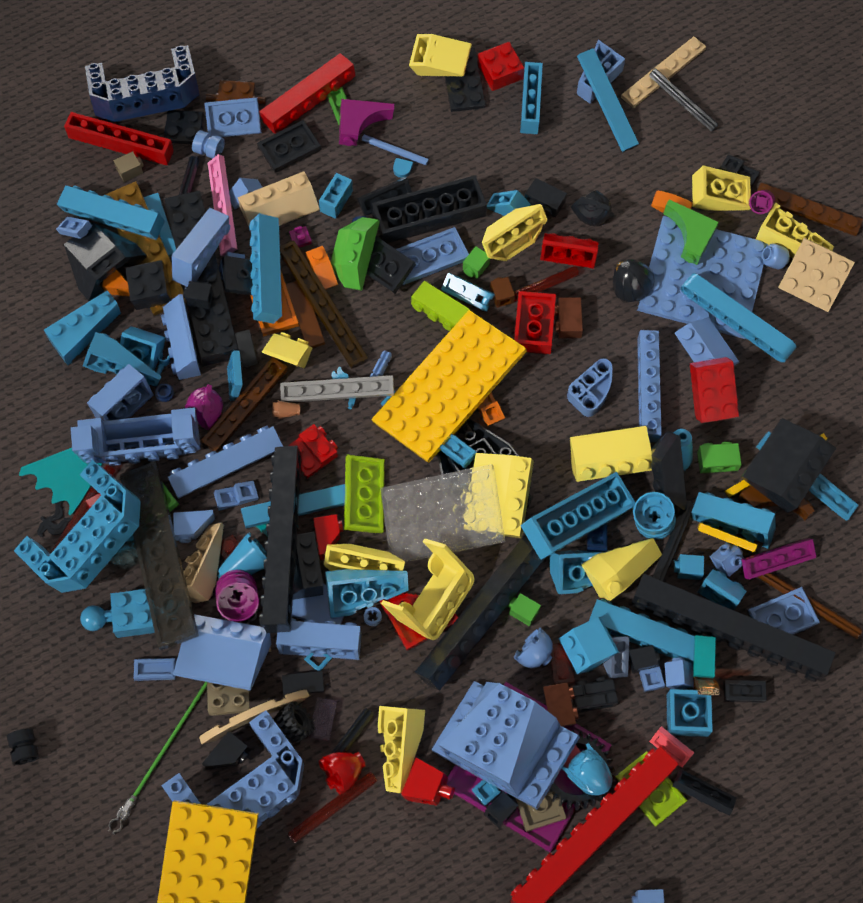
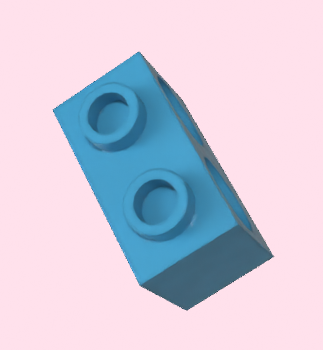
M338 173L334 175L319 200L320 212L335 219L337 218L353 192L351 179Z

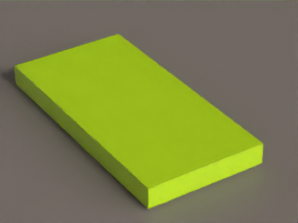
M355 455L346 456L344 530L369 533L384 532V459Z

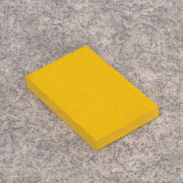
M702 522L698 524V531L752 552L757 547V544Z

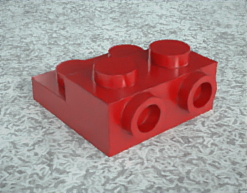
M315 424L300 433L299 438L288 445L298 446L302 454L301 472L307 479L338 457L336 451L338 447L333 440L328 441L325 437L327 434L321 426L317 428Z

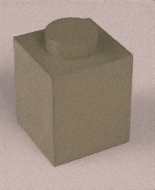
M133 151L113 160L123 182L143 174L141 168L144 166L140 157L136 158Z

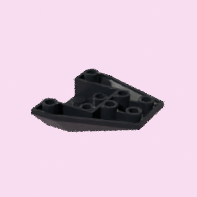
M94 222L90 223L92 227L88 230L86 236L81 239L72 237L64 244L78 289L88 301L104 292L99 284L126 262L131 266H137L148 257L136 243Z
M470 418L458 429L459 433L465 434L466 444L477 453L519 456L508 442ZM467 423H468V425L470 426V428L472 429V431H468V432H467V430H468ZM440 450L437 453L443 482L452 494L469 496L472 481L470 464L466 468L459 465L458 469L455 465L457 462Z

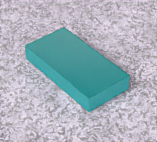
M695 635L693 677H715L716 637Z

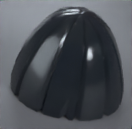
M627 259L615 266L613 290L620 300H626V302L639 301L650 293L652 286H654L655 278L652 270L647 265L634 259Z

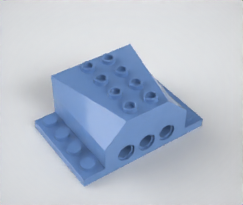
M474 681L436 741L432 751L522 802L538 809L579 740V735L560 726L556 717L524 695L500 683L486 682L485 686Z

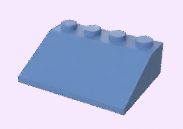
M193 614L185 629L173 674L174 676L251 690L270 649V633H266L264 627Z

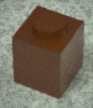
M499 277L490 282V291L494 293L493 300L496 308L514 303L515 295L508 277Z

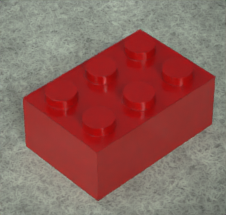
M723 357L690 363L696 419L701 423L739 417L733 361Z

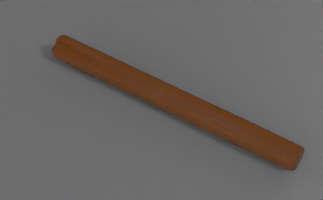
M772 573L758 576L759 579L783 594L797 589ZM793 595V596H795L796 598H798L799 600H801V601L804 602V600L801 599L800 597H798L797 595ZM807 595L817 615L855 639L860 637L863 631L861 628Z

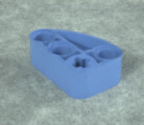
M600 359L570 384L567 399L584 416L591 417L595 415L603 406L612 382V363L607 359ZM603 368L606 372H601L599 369ZM586 380H591L593 383L589 384ZM591 404L593 408H587L585 405Z

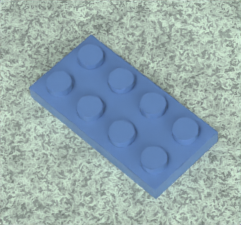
M455 227L396 249L416 263V266L402 285L460 264L466 259L469 253Z

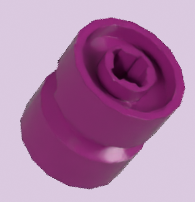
M768 190L755 192L749 200L751 210L757 214L769 212L775 204V197Z

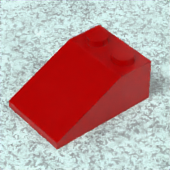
M519 291L514 340L524 346L528 353L551 354L556 294Z

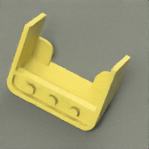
M424 539L423 543L433 552L428 561V569L433 576L413 606L407 602L396 605L384 600L381 604L404 625L425 638L436 640L473 586L474 575L446 544Z

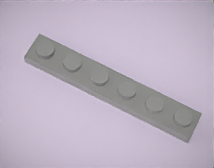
M391 375L280 383L281 401L304 402L394 396V377Z

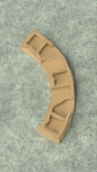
M307 690L293 692L285 695V698L280 701L273 699L230 718L228 724L224 726L217 725L199 737L201 744L217 741L225 736L228 731L232 732L249 723L265 710L270 714L281 710L291 702L299 704L308 698L309 694Z

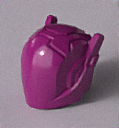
M208 384L207 387L198 388L190 394L185 408H195L198 424L204 429L209 430L222 413L223 401L219 394L212 390V385Z

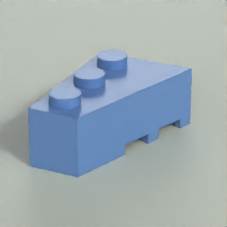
M598 40L594 50L611 83L623 71L625 58ZM583 71L578 82L577 95L590 104L596 96Z

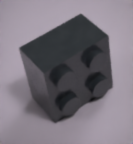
M162 260L126 268L130 301L136 310L167 304L172 300L168 271Z

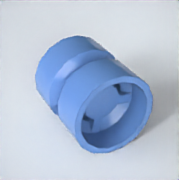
M199 130L194 137L192 151L200 155L206 154L207 157L213 159L219 153H222L225 140L222 137L211 136L210 133Z

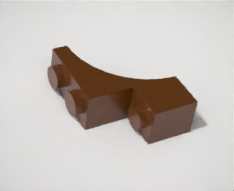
M753 486L745 489L738 497L741 503H748L758 509L768 506L779 507ZM803 498L799 506L792 511L806 521L815 510L812 504Z

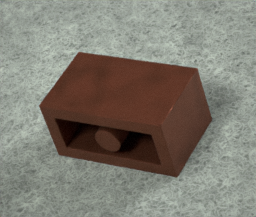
M581 297L558 298V304L555 305L554 316H558V321H555V332H559V338H581L583 331Z
M568 683L543 687L548 712L557 718L560 726L576 725L575 720L579 719L577 707H572L571 699H575L573 687H568Z

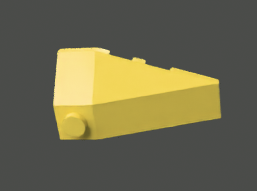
M654 538L632 543L629 546L615 548L612 551L598 553L581 565L598 596L611 601L640 577L662 553Z
M379 706L378 733H384L385 745H380V749L387 756V762L383 765L386 791L402 793L423 734L425 710Z

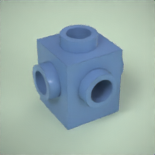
M728 542L721 545L710 556L715 568L729 577L742 566L741 559H744L742 549Z

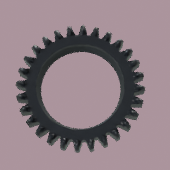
M579 732V740L576 743L578 748L587 750L586 744L588 743L603 758L607 765L613 762L612 758L606 759L610 753L609 751H601L605 745H596L598 738L591 742V734L583 738V732ZM608 766L612 773L615 770V768L613 766ZM553 782L546 796L553 794L551 801L554 802L559 799L560 807L566 802L567 809H570L572 804H574L575 809L579 810L581 804L584 809L589 807V803L592 807L595 806L596 800L601 802L603 799L602 795L606 796L608 792L601 795H589L586 793L583 795H571L562 791Z

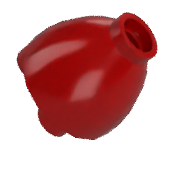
M335 752L324 756L318 761L320 768L328 776L325 779L327 785L331 790L335 788L338 794L347 792L357 781L362 768L366 766L359 752L355 754Z

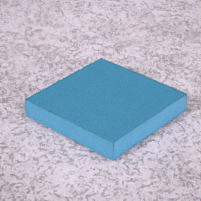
M233 351L231 353L227 366L230 401H235L239 397L242 388L240 351Z

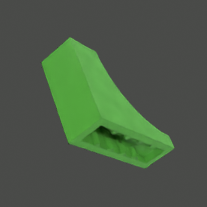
M668 200L663 214L672 219L682 232L684 248L681 258L689 263L698 265L719 222L672 200Z

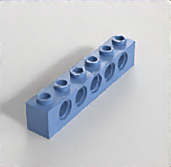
M640 330L637 339L639 427L646 426L649 441L658 442L661 437L659 331Z

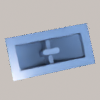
M238 179L229 191L230 201L234 209L240 207L238 197L263 188L258 179Z

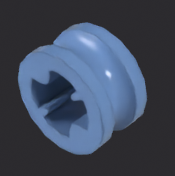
M370 607L365 610L364 621L367 625L377 626L381 622L382 615L378 608ZM370 612H372V614H373V612L377 613V614H376L377 620H375V621H374L373 619H372V621L368 620V619H369V615H368V614H369Z

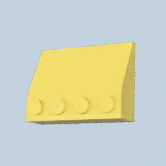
M476 453L464 530L522 538L523 529L520 525L525 522L534 463L532 458Z

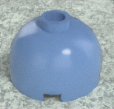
M541 628L539 630L536 629L524 641L526 643L522 647V652L520 653L517 650L514 655V659L527 668H537L542 664L546 666L552 659L550 655L553 650L552 640Z

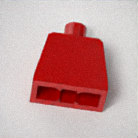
M416 758L401 795L408 801L437 806L441 797L451 800L455 788L446 785L448 777L443 772Z

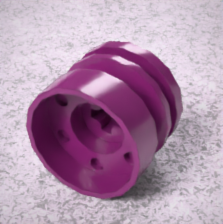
M232 570L219 578L215 592L217 609L224 618L236 622L247 620L253 616L258 609L259 597L257 584L252 575L242 570Z

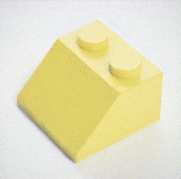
M283 332L280 335L274 333L262 353L305 368L312 351V347L308 346V342L299 338L297 341L291 340V335Z

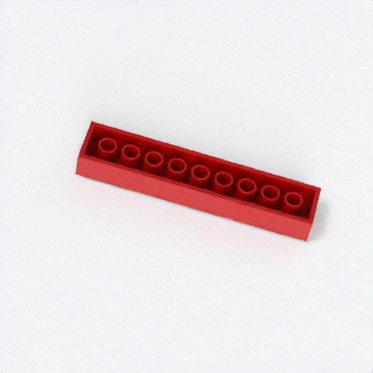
M661 746L657 750L652 748L644 756V763L641 765L638 762L628 774L630 777L628 779L624 777L614 788L616 792L613 795L609 792L601 800V807L599 809L594 807L587 814L586 822L584 824L580 822L574 827L570 833L572 837L569 840L565 837L556 846L557 852L554 855L549 853L542 860V867L539 870L534 868L526 878L527 883L524 886L519 884L511 892L512 898L510 902L546 903L668 778L679 764Z

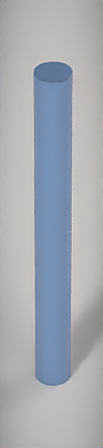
M364 134L362 137L363 142L423 165H427L429 161L425 157Z

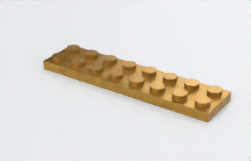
M136 181L106 194L116 201L121 199L130 205L138 204L149 210ZM117 228L120 236L136 243L148 256L138 265L159 260L163 261L168 271L172 299L184 293L181 284L172 280V262L160 235L157 240ZM166 304L150 307L153 315L163 313V307Z

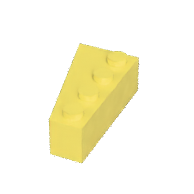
M776 202L761 225L756 240H760L768 245L775 243L786 247L791 258H794L804 237L831 251L834 248L832 244L816 232L812 233L809 231L808 226L803 222L800 224L793 219L791 213L788 211L785 213L781 210L780 205Z

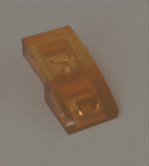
M693 677L694 690H697L698 695L719 696L720 688L715 678Z

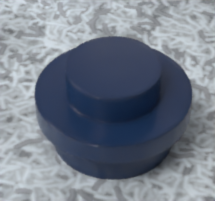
M160 384L155 390V396L161 402H168L173 398L174 390L169 384Z

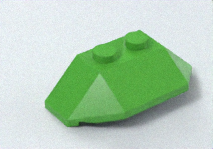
M362 217L338 231L331 265L345 288L360 291L363 289L380 222L378 219Z

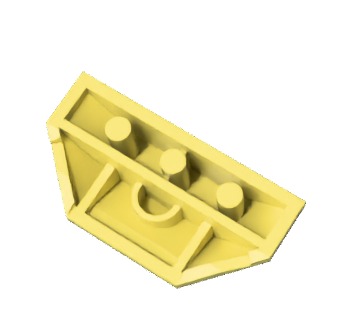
M542 205L517 208L487 227L482 241L487 257L507 261L535 243L543 225L547 222Z
M328 544L324 565L329 571L342 569L403 571L405 561L390 552L354 544Z

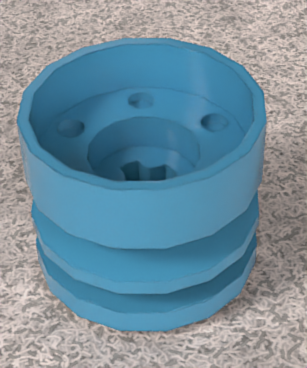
M658 492L646 493L639 497L634 505L633 515L635 525L640 534L648 539L654 538V540H660L669 536L676 524L674 505L671 500ZM654 516H658L656 522L652 520Z

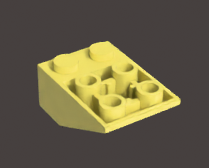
M417 34L409 66L420 76H464L472 44L434 34Z

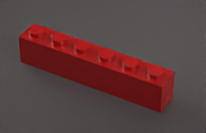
M341 53L260 110L262 122L274 134L285 129L286 126L311 110L319 102L325 100L331 91H337L344 84L351 81L356 76L354 64Z
M70 112L64 125L67 136L70 139L124 154L133 151L136 157L168 166L174 152L171 139Z

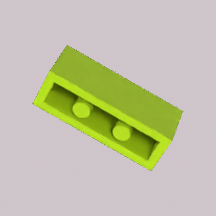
M423 281L411 296V304L416 311H423L428 314L429 319L434 322L439 321L448 331H451L467 311L470 310L426 281Z

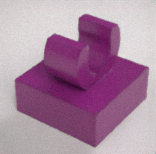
M299 226L289 231L291 240H294L299 248L312 244L306 226Z

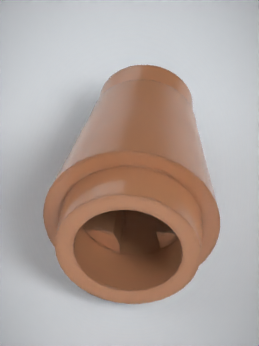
M277 400V402L272 403V415L277 417V419L300 415V404Z

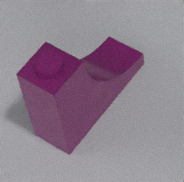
M341 99L339 144L356 146L360 133L367 126L382 120H392L394 104Z

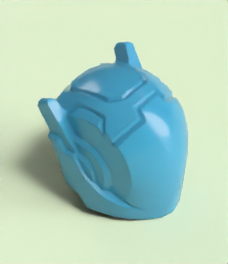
M587 743V750L578 753L571 760L568 767L563 766L562 770L568 774L567 776L584 793L589 795L605 794L612 785L611 771L603 758Z

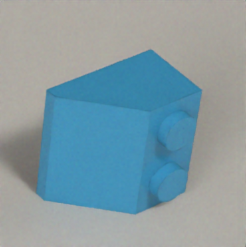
M130 326L122 332L120 344L153 371L155 370L159 361L158 355L163 352L165 337Z
M712 569L697 593L709 601L735 610L747 591L744 590L740 583L729 580L723 572Z
M601 617L573 628L559 638L577 674L592 671L619 653Z

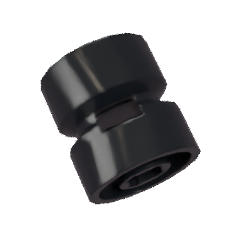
M20 729L7 735L9 748L13 749L10 752L12 765H23L28 763V761L33 762L39 759L37 746L33 745L36 741L33 729Z

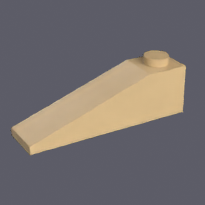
M217 523L207 527L196 544L198 551L188 556L185 560L188 566L183 573L178 571L174 576L167 591L169 595H179L184 600L194 603L208 601L211 598L216 585L224 524Z

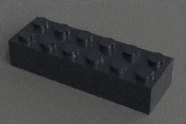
M476 175L372 203V215L374 219L380 220L378 232L381 240L386 243L486 216L487 204Z

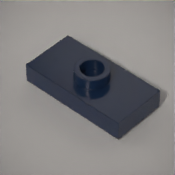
M607 523L587 534V551L607 552Z

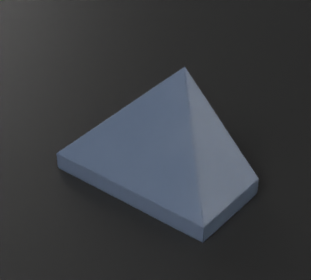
M611 637L619 653L603 663L609 678L628 677L629 637Z

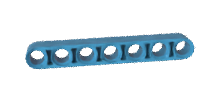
M692 273L681 286V291L684 295L777 361L785 362L796 349V344L791 339L700 275Z

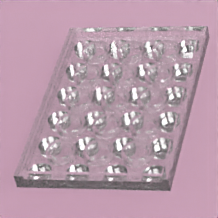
M492 464L380 488L389 552L405 562L432 556L433 552L423 543L424 539L446 544L452 552L505 542L494 465Z

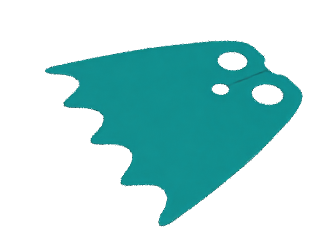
M72 448L23 466L19 472V476L33 474L37 477L36 490L50 488L53 492L52 504L67 501L69 503V515L73 514L91 486L80 476V473L88 464L83 462L72 451Z

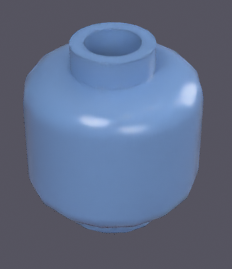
M773 243L762 251L763 263L768 267L779 270L789 262L790 255L786 247Z

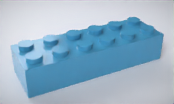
M615 472L531 517L520 526L540 560L626 513L634 507L635 501L618 473Z

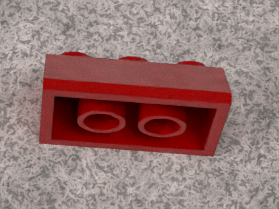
M544 233L540 260L594 269L598 242L592 239H578L573 236L565 237L555 233Z

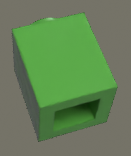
M475 246L463 261L464 273L468 277L478 279L490 264V258L487 257L486 252Z
M520 593L518 598L514 597L508 606L510 608L509 615L530 627L540 611L541 605Z

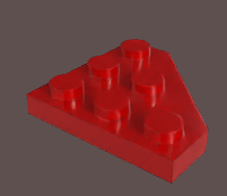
M404 592L388 600H383L396 605L407 602L413 606L419 595ZM381 604L407 651L428 640V638L398 621ZM456 613L453 615V617L451 618V620L449 621V623L443 631L450 628L453 625V623L457 620L458 617Z

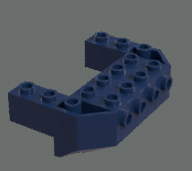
M188 45L177 46L171 49L175 64L174 68H164L154 72L149 71L145 74L130 75L125 78H114L107 81L102 63H92L85 66L89 96L95 116L116 122L186 107L192 100L200 96Z

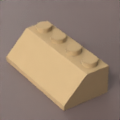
M305 172L298 173L238 197L240 209L248 226L251 220L259 213L279 218L280 226L320 210L312 185Z

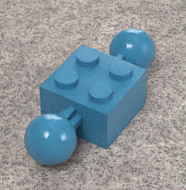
M151 588L110 593L111 610L104 611L96 605L88 606L82 611L80 621L82 626L89 631H97L106 622H112L113 633L117 638L157 633L156 616L163 615L169 620H178L184 616L187 606L185 600L179 595H169L164 598L162 603L155 604Z

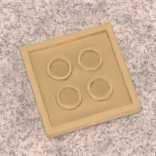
M804 237L778 288L829 312L855 262Z

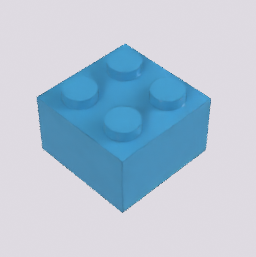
M670 689L667 693V731L672 735L708 737L712 733L711 691Z

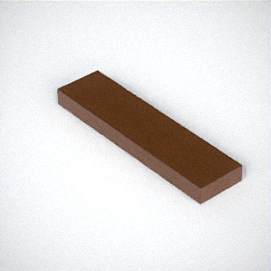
M297 281L286 284L303 339L312 348L324 345L325 341L309 300Z

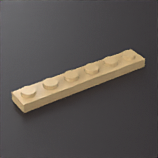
M693 36L655 68L666 78L670 79L706 49V46ZM651 71L621 95V98L632 108L636 107L660 87L649 77Z

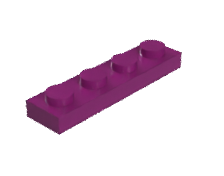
M807 538L741 559L744 576L746 579H752L814 559L816 558L813 539Z

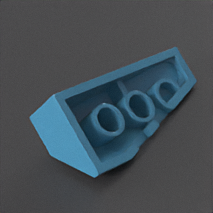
M95 332L83 367L104 374L107 371L118 374L121 369L130 364L145 377L149 385H158L161 378L159 374L107 334Z
M556 551L551 554L550 573L557 593H579L584 591L583 589L593 586L581 564L601 552Z
M355 569L325 571L330 618L353 615L357 613V610L364 607L369 608L378 601L388 600L409 591L407 571Z

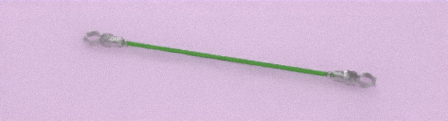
M255 612V617L252 618V619H249L248 622H247L246 620H244V621H239L238 623H244V624H249V625H250L249 622H250V621H254V620L256 619V617H257L256 612ZM207 682L204 683L134 794L119 808L116 814L117 818L110 821L109 832L112 830V822L119 820V817L121 818V826L118 830L113 831V834L115 835V832H119L122 829V821L127 820L130 816L139 792L205 691Z

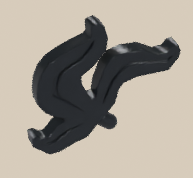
M63 501L55 503V513L53 516H49L46 519L43 516L40 517L43 521L37 530V534L40 537H44L42 534L46 529L52 535L62 534L68 522H72L71 518H64L59 524L52 523V521L62 518L63 509L61 504Z

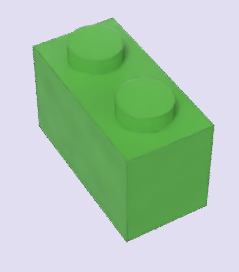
M723 442L717 445L705 443L697 451L700 473L738 471L741 466L738 443Z

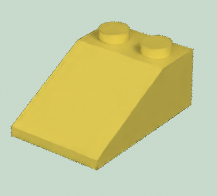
M702 166L692 175L693 207L714 211L751 209L749 206L751 197L750 177L707 166Z

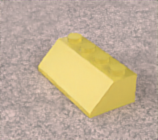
M646 426L570 437L572 471L577 482L605 478L615 472L618 475L652 470V451Z

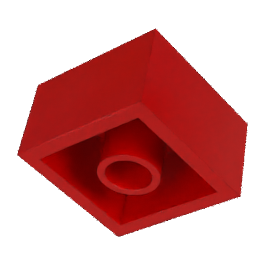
M510 42L478 53V67L492 91L523 80L524 66Z

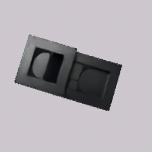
M727 155L720 166V170L750 177V188H752L760 174L759 171L744 166L743 160L731 155Z

